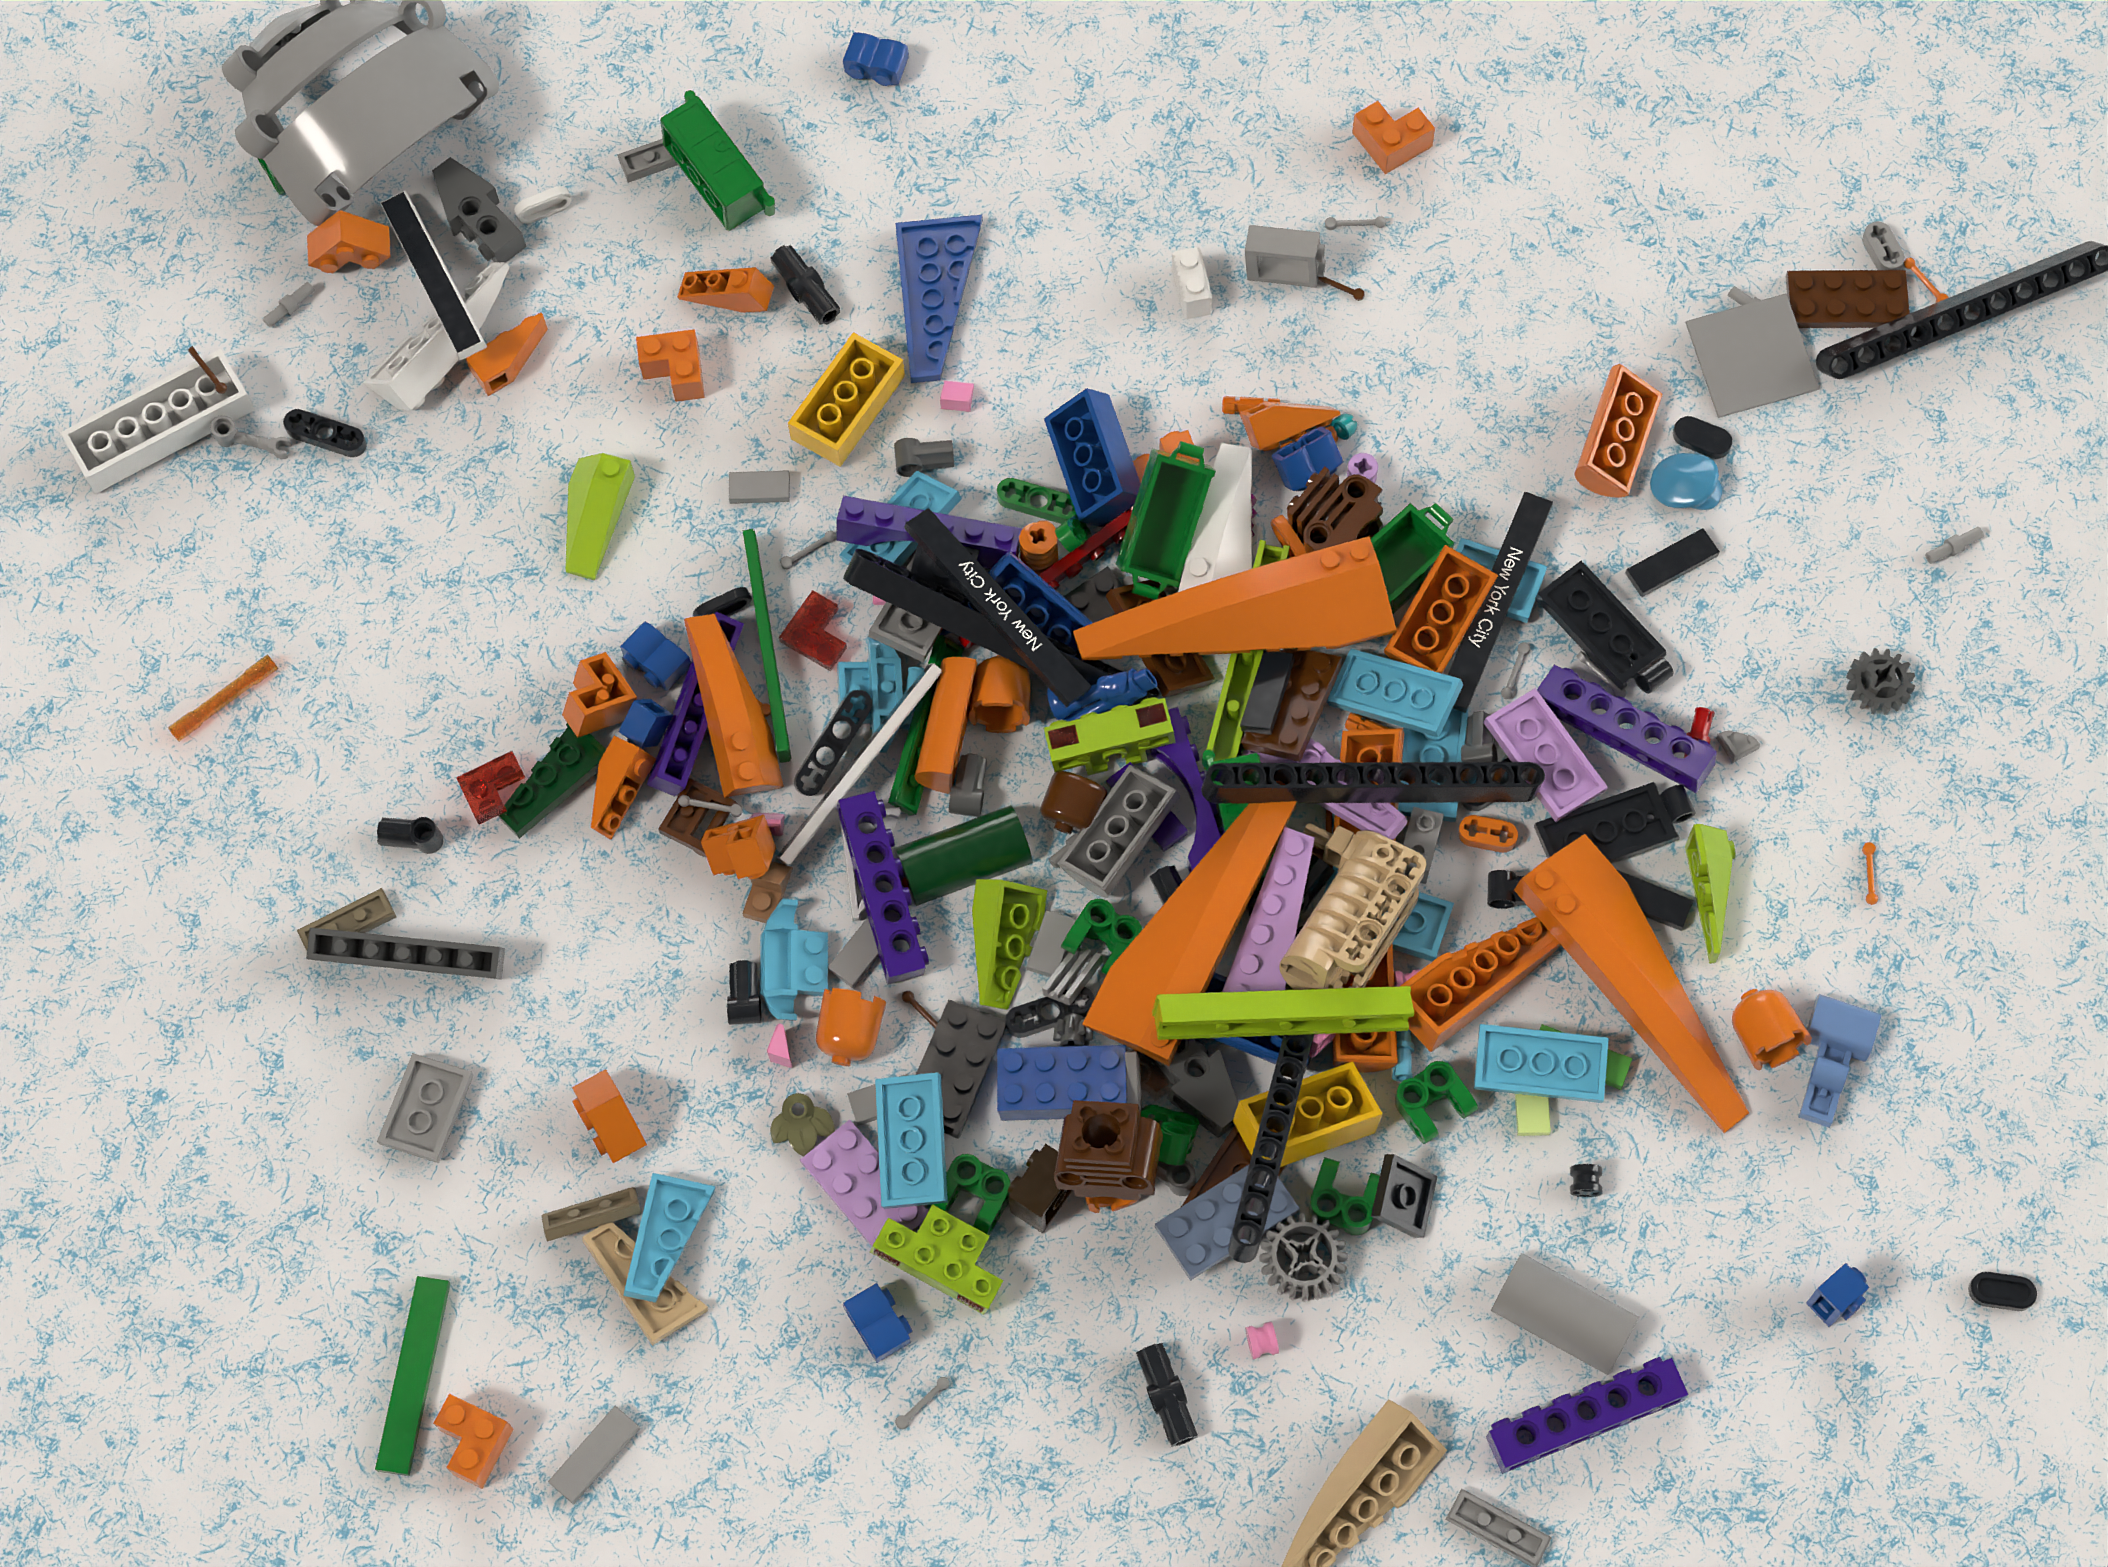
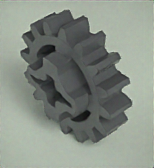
M1874 648L1871 656L1864 651L1861 653L1859 660H1853L1850 666L1852 669H1849L1846 678L1850 680L1846 689L1854 690L1850 698L1852 701L1858 699L1862 701L1860 709H1864L1868 705L1871 707V714H1875L1879 708L1882 709L1884 715H1888L1891 707L1895 711H1899L1902 703H1908L1911 697L1910 694L1915 689V685L1911 683L1915 673H1907L1911 664L1909 662L1901 664L1899 662L1901 654H1897L1893 658L1890 656V649H1886L1884 654L1881 655L1878 649ZM1884 676H1886L1885 680L1882 683H1879L1877 687H1875L1876 683L1879 680H1882Z

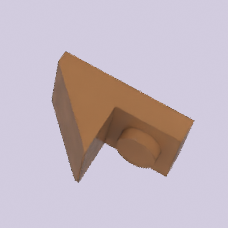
M771 861L768 871L763 876L751 879L752 887L742 913L744 918L762 923L767 922L779 902L783 899L793 870L791 866Z

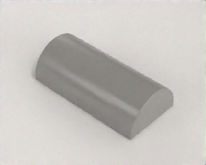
M1129 765L1100 805L1091 825L1079 833L1057 864L1079 884L1101 897L1108 898L1180 798L1179 792L1138 768Z
M1521 1253L1491 1309L1497 1315L1606 1375H1609L1639 1318L1635 1314Z

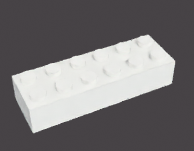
M221 349L207 355L202 360L217 379L227 385V391L224 394L216 392L215 384L200 365L194 362L60 432L95 494L211 434L210 425L214 418L228 416L234 422L255 411L245 389Z

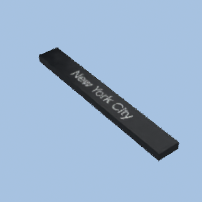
M1524 492L1491 570L1498 577L1468 627L1448 673L1449 676L1461 679L1463 687L1453 706L1454 709L1466 713L1550 513L1553 501L1528 492Z
M929 508L906 522L904 529L1066 707H1069L1090 691L1092 686Z

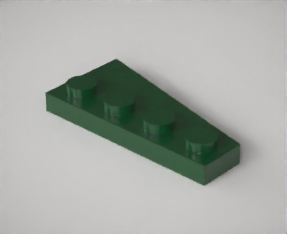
M566 723V730L560 738L556 737L550 744V751L541 762L537 761L531 769L532 774L528 780L518 786L497 815L500 820L519 839L598 772L599 761L606 748L591 734L577 738L569 724Z

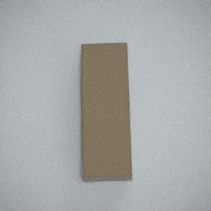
M380 888L298 929L297 932L307 951L310 928L366 933L397 916L384 890Z
M631 1187L548 1212L541 1216L544 1234L548 1242L640 1214L641 1209L636 1189Z

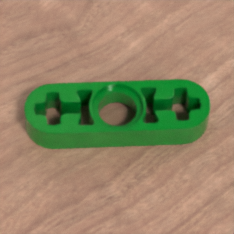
M1015 478L1003 479L997 486L998 502L1005 508L1062 524L1076 514L1070 494ZM1010 488L1015 489V494L1007 498L1005 492H1009ZM1024 492H1027L1025 496V503H1022V497H1024ZM1041 495L1047 499V504L1037 508L1030 501L1034 496ZM1052 500H1056V506H1054V511H1051ZM1067 505H1071L1072 511H1069L1067 515L1063 514L1062 509H1065Z
M1077 514L1067 519L1055 529L1057 538L1068 552H1072L1092 536L1087 524L1079 522Z

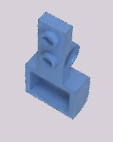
M1818 994L1807 1027L1812 1037L1810 1044L1818 1046V1051L1798 1116L1799 1118L1830 1128L1840 1094L1847 1079L1850 1059L1854 1058L1866 1062L1873 1048L1881 1014Z

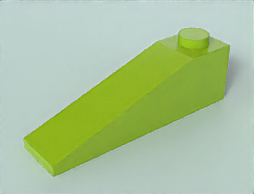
M605 453L578 458L568 483L566 573L595 580L635 478L630 460Z
M1694 824L1685 844V851L1709 964L1716 963L1721 952L1732 861L1736 857L1734 842L1728 840L1726 830L1704 824Z
M976 879L972 917L980 1005L1008 1010L1021 978L1019 970L1024 958L1030 956L1033 948L1030 946L1035 930L1039 931L1042 924L1048 890L1001 879Z

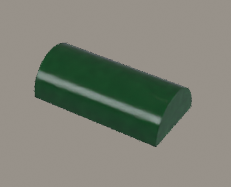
M1012 805L894 848L896 857H899L901 861L903 875L916 906L975 885L976 879H991L1033 863L1025 833Z

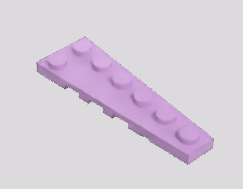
M1311 738L1300 762L1244 750L1241 753L1242 756L1257 753L1261 763H1342L1339 759L1336 760L1318 741L1315 742ZM1307 781L1308 783H1310V784H1312V785H1316V784H1315L1314 782H1312V781ZM1338 781L1341 784L1347 785L1343 781ZM1317 803L1362 831H1373L1392 840L1407 824L1406 817L1390 803Z
M1284 827L1222 992L1285 990L1286 981L1280 973L1279 964L1296 938L1315 837Z

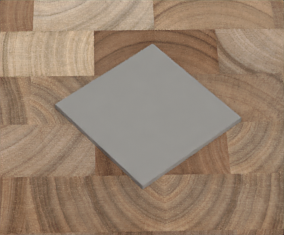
M1787 294L1685 322L1718 418L1819 390Z

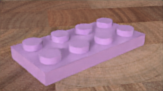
M1536 688L1485 718L1483 723L1512 762H1532L1538 764L1544 770L1545 780L1536 796L1555 822L1604 793L1608 788Z
M848 1120L800 1159L805 1169L871 1247L887 1218L915 1232L920 1228L928 1213L923 1205L890 1209L881 1207L879 1153L851 1120Z

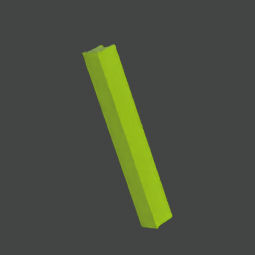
M1260 540L1253 568L1288 559L1290 546L1284 545L1281 548L1267 545L1266 541ZM1266 649L1230 655L1207 749L1215 753L1214 761L1239 757L1241 740L1245 733L1241 730L1240 724L1263 651Z
M1410 986L1156 995L1152 1010L1158 1040L1408 1031V1019L1413 1017L1415 1013Z

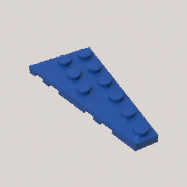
M982 214L895 223L911 383L941 380L983 221Z

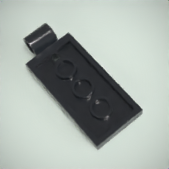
M1582 560L1536 595L1535 600L1621 691L1627 687V682L1633 678L1643 692L1650 694L1673 676V668L1664 658L1667 655L1665 648Z
M1652 782L1579 807L1557 822L1552 817L1536 822L1534 829L1547 858L1586 834L1612 864L1678 841L1680 837L1673 823L1677 824L1687 821L1696 812L1682 784L1669 787L1659 795L1656 783ZM1651 814L1654 816V818L1650 819L1647 817V815Z
M948 999L916 1075L936 1072L941 1075L944 1133L959 1139L1007 1027L1006 1020Z

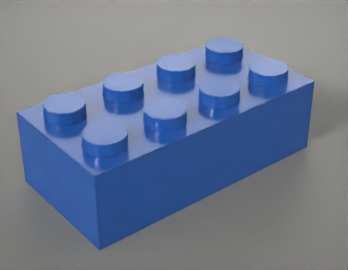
M1086 388L1046 416L1044 421L1079 522L1102 527L1134 506L1141 483L1110 395Z
M1126 1045L997 1049V1112L1001 1121L1064 1119L1066 1115L1071 1114L1073 1100L1127 1103Z

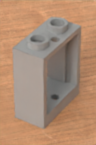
M1249 225L1245 245L1247 280L1317 288L1318 277H1324L1326 260L1324 259L1325 244H1320V232Z

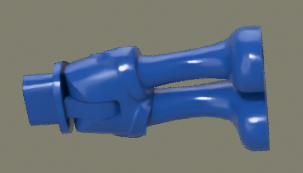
M1132 668L1128 670V673L1124 671L1098 678L1097 684L1093 685L1088 693L1069 707H1066L1049 688L1047 689V696L1055 718L1057 720L1072 721L1080 719L1086 713L1095 712L1101 714L1115 706H1130L1139 698L1145 697L1148 690L1156 688L1157 681L1147 668L1139 671Z

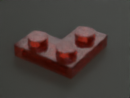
M812 590L779 636L780 643L831 671L847 649V644L824 630L839 610L838 604Z
M510 751L456 778L477 823L480 825L507 811L498 791L526 777L513 751Z

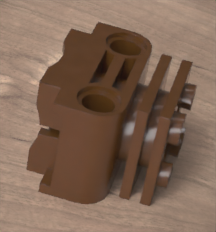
M1325 466L1319 474L1315 472L1311 475L1306 483L1307 488L1300 497L1298 495L1294 496L1287 506V521L1297 534L1298 532V537L1302 544L1304 543L1306 553L1368 536L1371 539L1383 528V523L1380 519V516L1383 514V507L1378 504V496L1382 493L1383 489L1368 478L1358 474L1348 476L1339 485V476L1334 473L1330 478V471Z
M1073 1100L1071 1114L1066 1115L1063 1120L1054 1172L1057 1189L1074 1190L1075 1197L1092 1198L1103 1196L1140 1201L1141 1195H1155V1179L1161 1143H1163V1134L1159 1123L1153 1119L1141 1117L1139 1104Z

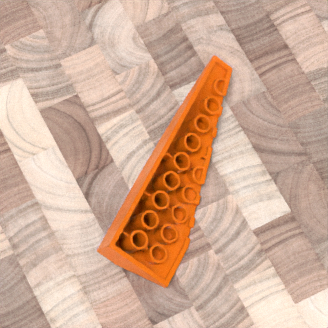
M1368 536L1249 569L1168 595L1074 630L1073 635L1082 660L1122 659L1123 656L1132 655L1146 658L1152 657L1154 654L1183 656V653L1198 652L1199 655L1250 653L1251 650L1267 649V652H1276L1284 648L1311 650V647H1326V649H1338L1396 633L1397 629L1380 564Z
M1276 781L1280 785H1286L1281 781ZM1297 801L1249 803L1110 967L1082 1024L1083 1026L1170 1066L1182 1039L1158 1040L1155 1019L1152 1016L1156 995L1206 992L1280 840L1283 829L1287 826Z
M1582 835L1521 878L1514 891L1722 1132L1726 1133L1748 1115L1749 1111L1627 881L1587 835Z

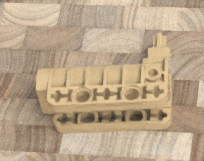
M1307 823L1303 833L1315 837L1314 845L1324 850L1322 860L1338 868V873L1280 961V973L1286 983L1294 990L1342 988V985L1347 983L1351 974L1355 978L1352 987L1350 986L1349 988H1364L1416 906L1419 896L1417 886L1423 878L1427 865L1426 859L1420 853L1373 831L1363 830L1354 834L1338 825L1334 833L1331 834L1311 823ZM1411 862L1415 863L1416 867L1412 868L1408 877L1405 876L1406 866L1410 865Z

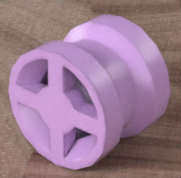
M1367 453L1354 455L1348 463L1347 477L1358 474L1375 483L1378 472L1376 459Z

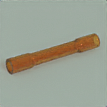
M268 654L265 655L229 685L195 710L188 712L168 727L169 731L180 742L199 728L204 721L250 687L259 684L278 670V667Z

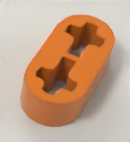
M1469 815L1461 821L1458 837L1467 846L1506 853L1515 847L1518 831L1512 823ZM1470 825L1476 826V831L1478 832H1476L1475 837L1469 836V831L1465 830L1469 829ZM1501 831L1507 832V837L1509 838H1507L1506 843L1500 842V837L1496 836L1500 835Z

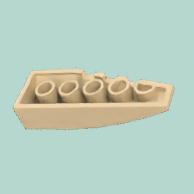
M1388 1399L1349 1447L1325 1481L1303 1519L1281 1567H1329L1332 1565L1340 1551L1344 1548L1351 1549L1360 1541L1358 1539L1359 1535L1370 1526L1376 1528L1384 1521L1382 1517L1393 1507L1398 1509L1410 1498L1446 1453L1447 1449L1412 1412Z

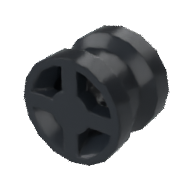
M1577 1164L1570 1167V1176L1573 1177V1184L1570 1186L1571 1195L1577 1197H1597L1603 1194L1602 1186L1599 1184V1178L1602 1176L1601 1166Z

